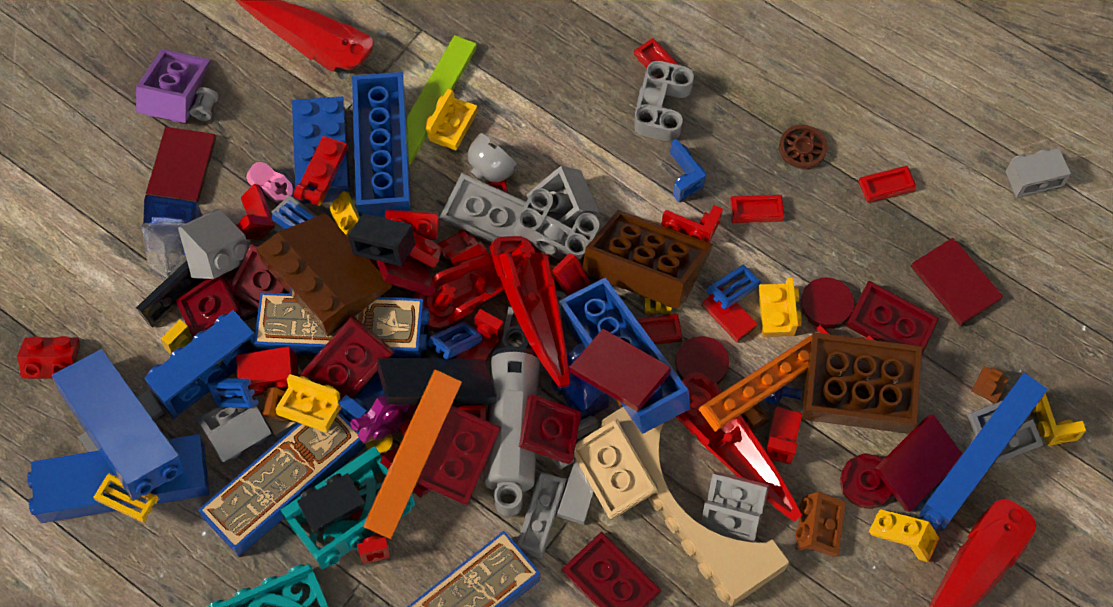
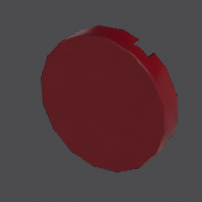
M818 278L811 281L804 288L800 299L801 311L808 318V321L815 326L821 325L824 328H836L849 319L854 307L853 295L850 289L839 280L834 278Z
M706 336L693 337L685 341L678 349L675 359L676 372L681 380L691 373L698 372L719 384L727 374L729 367L728 353L724 346L713 338Z
M865 453L847 461L840 474V486L849 502L860 508L873 509L881 507L889 501L892 492L874 469L883 458Z

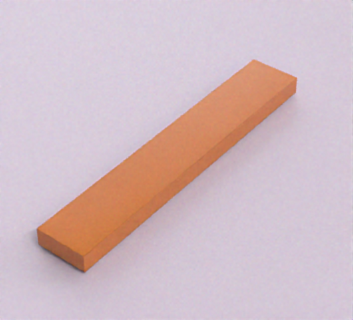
M812 335L702 405L699 411L713 430L716 432L806 372Z
M434 370L363 527L387 538H392L462 383L461 381L438 370Z

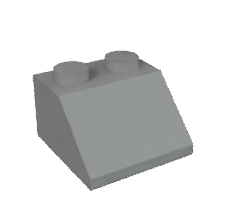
M560 166L526 194L527 198H529L533 190L537 188L548 190L553 196V203L547 216L570 228H573L577 218L583 213H591L595 216L599 214L582 171L578 169ZM534 202L537 206L543 207L541 203Z
M216 209L178 227L192 278L214 279L240 266L249 249L245 234L220 209Z
M234 396L232 398H243V396ZM216 406L196 418L222 462L237 458L243 450L250 446L261 444L267 436L272 434L257 406L253 408Z

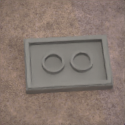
M461 173L439 220L491 243L498 237L516 236L514 226L526 201Z

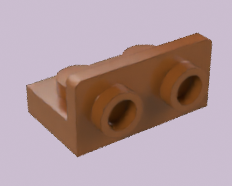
M819 491L804 496L799 505L802 516L799 518V524L795 532V549L800 551L812 549L831 557L839 555L846 502Z

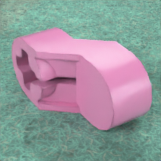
M257 162L247 172L249 184L251 186L259 184L262 193L276 204H280L289 194L292 195L293 186L284 175L275 172L266 163Z

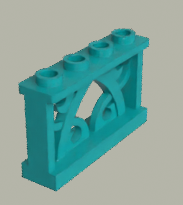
M375 446L328 477L330 478L338 473H341L342 476L348 473L355 486L361 484L359 487L361 491H358L362 498L366 497L365 508L359 520L339 521L324 529L326 530L323 534L324 542L330 537L335 538L323 548L318 547L316 539L319 533L314 535L311 532L308 537L300 526L306 521L297 503L301 496L281 509L288 525L296 533L322 570L337 564L342 556L351 550L358 549L357 544L363 543L364 539L376 533L363 526L378 495L377 492L380 491L383 482L376 484L374 474L381 470L386 477L389 470L380 463L382 456ZM328 478L316 485L315 488L319 489L327 485L325 481ZM412 494L401 517L407 515L415 506Z
M299 564L289 569V573L283 576L269 577L263 580L262 585L258 587L241 589L235 593V597L226 601H214L207 607H262L263 605L310 607L316 598L320 607H328L311 564ZM305 583L310 587L311 592L309 598L300 605L297 602L302 598V589L298 594L291 593V589L297 584ZM282 591L283 596L276 595Z

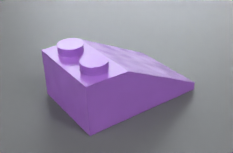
M161 49L136 86V112L151 117L169 119L173 122L186 123L191 115L189 113L190 107L195 104L197 98L196 90L202 87L210 65V59Z

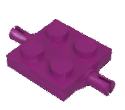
M385 396L379 397L367 414L352 419L351 427L354 431L360 429L357 436L363 443L381 440L392 433H401L399 426L413 415L419 404L387 405Z

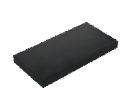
M378 358L377 369L387 405L419 404L434 370H438L462 382L452 404H495L497 399L484 359Z

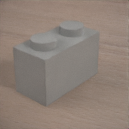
M1060 148L1053 150L1042 149L1036 154L1015 156L1011 159L1005 171L1016 198L1063 187L1071 175Z

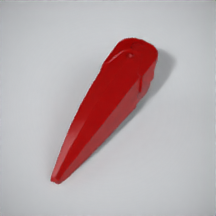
M236 0L241 7L307 58L315 60L329 71H334L337 67L345 70H355L361 66L373 50V40L367 34L348 24L344 25L307 8L282 0Z
M522 236L498 237L491 242L490 252L497 276L501 278L513 312L529 344L558 387H567L570 385V374L555 282L554 277L551 276L548 256L545 252L536 253L532 244Z
M532 245L536 253L542 252ZM488 253L460 262L455 267L439 272L434 277H431L436 288L432 296L414 292L412 298L423 299L425 307L430 310L429 325L424 326L431 331H438L468 316L474 309L505 290L501 278L497 276L492 255Z
M698 372L691 373L685 377L682 382L689 390L690 409L679 414L676 418L692 435L695 434L698 440L737 477L769 485L766 501L794 522L799 519L802 514L771 459L742 416H738L715 432L699 411L702 405L723 392L717 383Z
M1001 499L996 501L979 517L967 536L968 540L959 548L929 607H976L1002 579L1009 567L1012 568L1028 547L1036 531V521L1033 515L1012 500Z

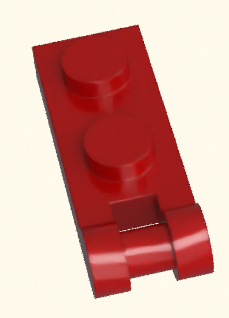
M322 136L301 182L295 188V199L301 201L307 199L311 201V204L317 206L322 204L348 150L347 143ZM310 186H312V187H315V188H317V189H315V190L313 191V190H310L309 188H310Z

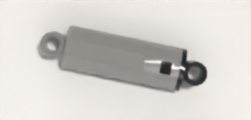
M520 326L508 328L503 335V348L493 351L491 355L490 378L497 399L495 404H488V422L501 427L485 464L484 483L488 488L495 490V509L505 517H512L519 513L522 508V492L531 489L535 483L536 453L518 446L528 397L531 394L539 395L540 360L534 350L530 349V344ZM515 340L521 341L523 343L519 347H514L510 345V343ZM505 495H512L516 499L511 504H505L501 501Z

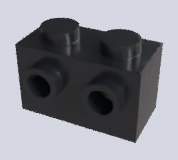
M364 213L348 235L353 255L397 266L403 265L416 245L411 224Z
M341 473L335 474L325 481L327 485L319 489L312 487L300 494L301 499L297 500L298 506L314 535L365 508V503L348 473L343 476Z

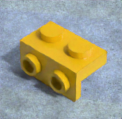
M447 89L444 96L438 99L434 114L430 115L426 121L425 129L427 130L429 141L457 151L478 113L477 105L455 98L453 90Z
M289 374L287 378L288 389L276 407L277 415L327 433L341 409L339 406V392L332 386H323L312 382L306 377H297Z

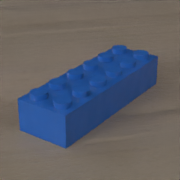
M403 72L352 76L355 183L358 214L360 217L364 213L385 218L386 210L412 211L406 94Z
M606 277L559 301L562 320L583 350L604 329L671 367ZM672 367L671 373L639 412L620 402L642 434L690 409L689 390Z

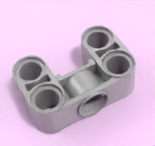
M654 61L648 65L635 111L634 129L639 135L672 142L680 137L682 116L677 111L662 108L666 95L676 98H685L690 95L694 74L689 68L662 61ZM661 75L662 78L656 79L652 76ZM677 81H685L686 84H679ZM647 118L651 121L646 123L642 122L641 119ZM666 124H673V125H675L676 127H674V128H668V127H666L665 125H666Z
M543 188L533 190L515 223V235L526 238L540 251L552 255L561 261L569 253L576 255L580 263L585 256L586 246L592 241L599 229L598 218L591 213H583L577 218L573 228H570L547 216L553 203L551 193ZM534 202L541 203L543 207L537 206ZM523 222L531 224L532 227L525 226ZM581 226L586 227L589 232L584 231ZM570 247H575L579 252H574Z

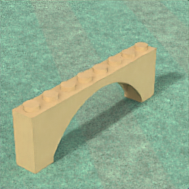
M624 407L602 420V427L615 418L620 422L659 489L658 492L648 497L649 502L656 511L660 510L666 517L665 523L672 533L677 532L682 539L681 545L689 556L693 555L699 562L698 568L701 574L706 579L710 578L716 586L715 592L723 602L727 601L731 607L786 570L789 561L773 540L767 543H755L722 536L697 523L678 505L666 485L660 466L659 437L663 424L642 434Z

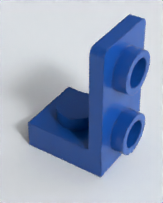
M675 139L671 143L670 153L686 173L681 175L674 184L673 196L679 203L704 188L706 172L701 164H696L692 159L689 149Z
M379 374L370 381L354 400L345 395L339 401L341 412L349 421L367 414L376 399L385 396Z

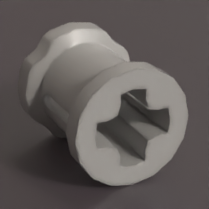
M200 87L196 90L197 98L195 104L190 107L189 113L198 120L208 121L212 117L211 110L213 104L217 102L219 96L209 88Z

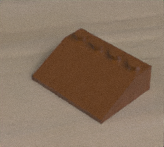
M617 210L586 246L583 270L586 275L594 279L601 280L606 277L610 284L618 288L626 289L644 298L663 303L668 307L679 309L689 296L712 250L713 244Z
M326 213L282 230L256 248L262 264L327 336H330L343 326L352 315L356 316L393 287L392 284L384 282L381 272L368 258L353 255L349 238Z
M813 332L801 420L909 434L917 425L922 347Z

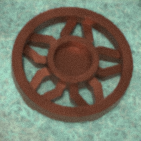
M795 125L788 128L782 134L779 142V151L784 162L796 168L809 170L823 161L827 152V142L824 135L816 128L809 125ZM797 131H804L799 137L798 135L791 134ZM814 135L820 140L821 144L813 142ZM784 142L789 147L786 151L784 149ZM791 152L795 153V155L788 156ZM820 155L816 160L813 161V156ZM798 156L800 157V162L796 161ZM804 157H807L809 159V162H806L804 160Z

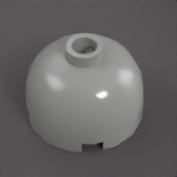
M480 133L470 145L467 154L468 162L473 168L470 171L471 174L481 182L484 179L492 183L507 180L519 166L502 148L493 143L490 144L491 139Z

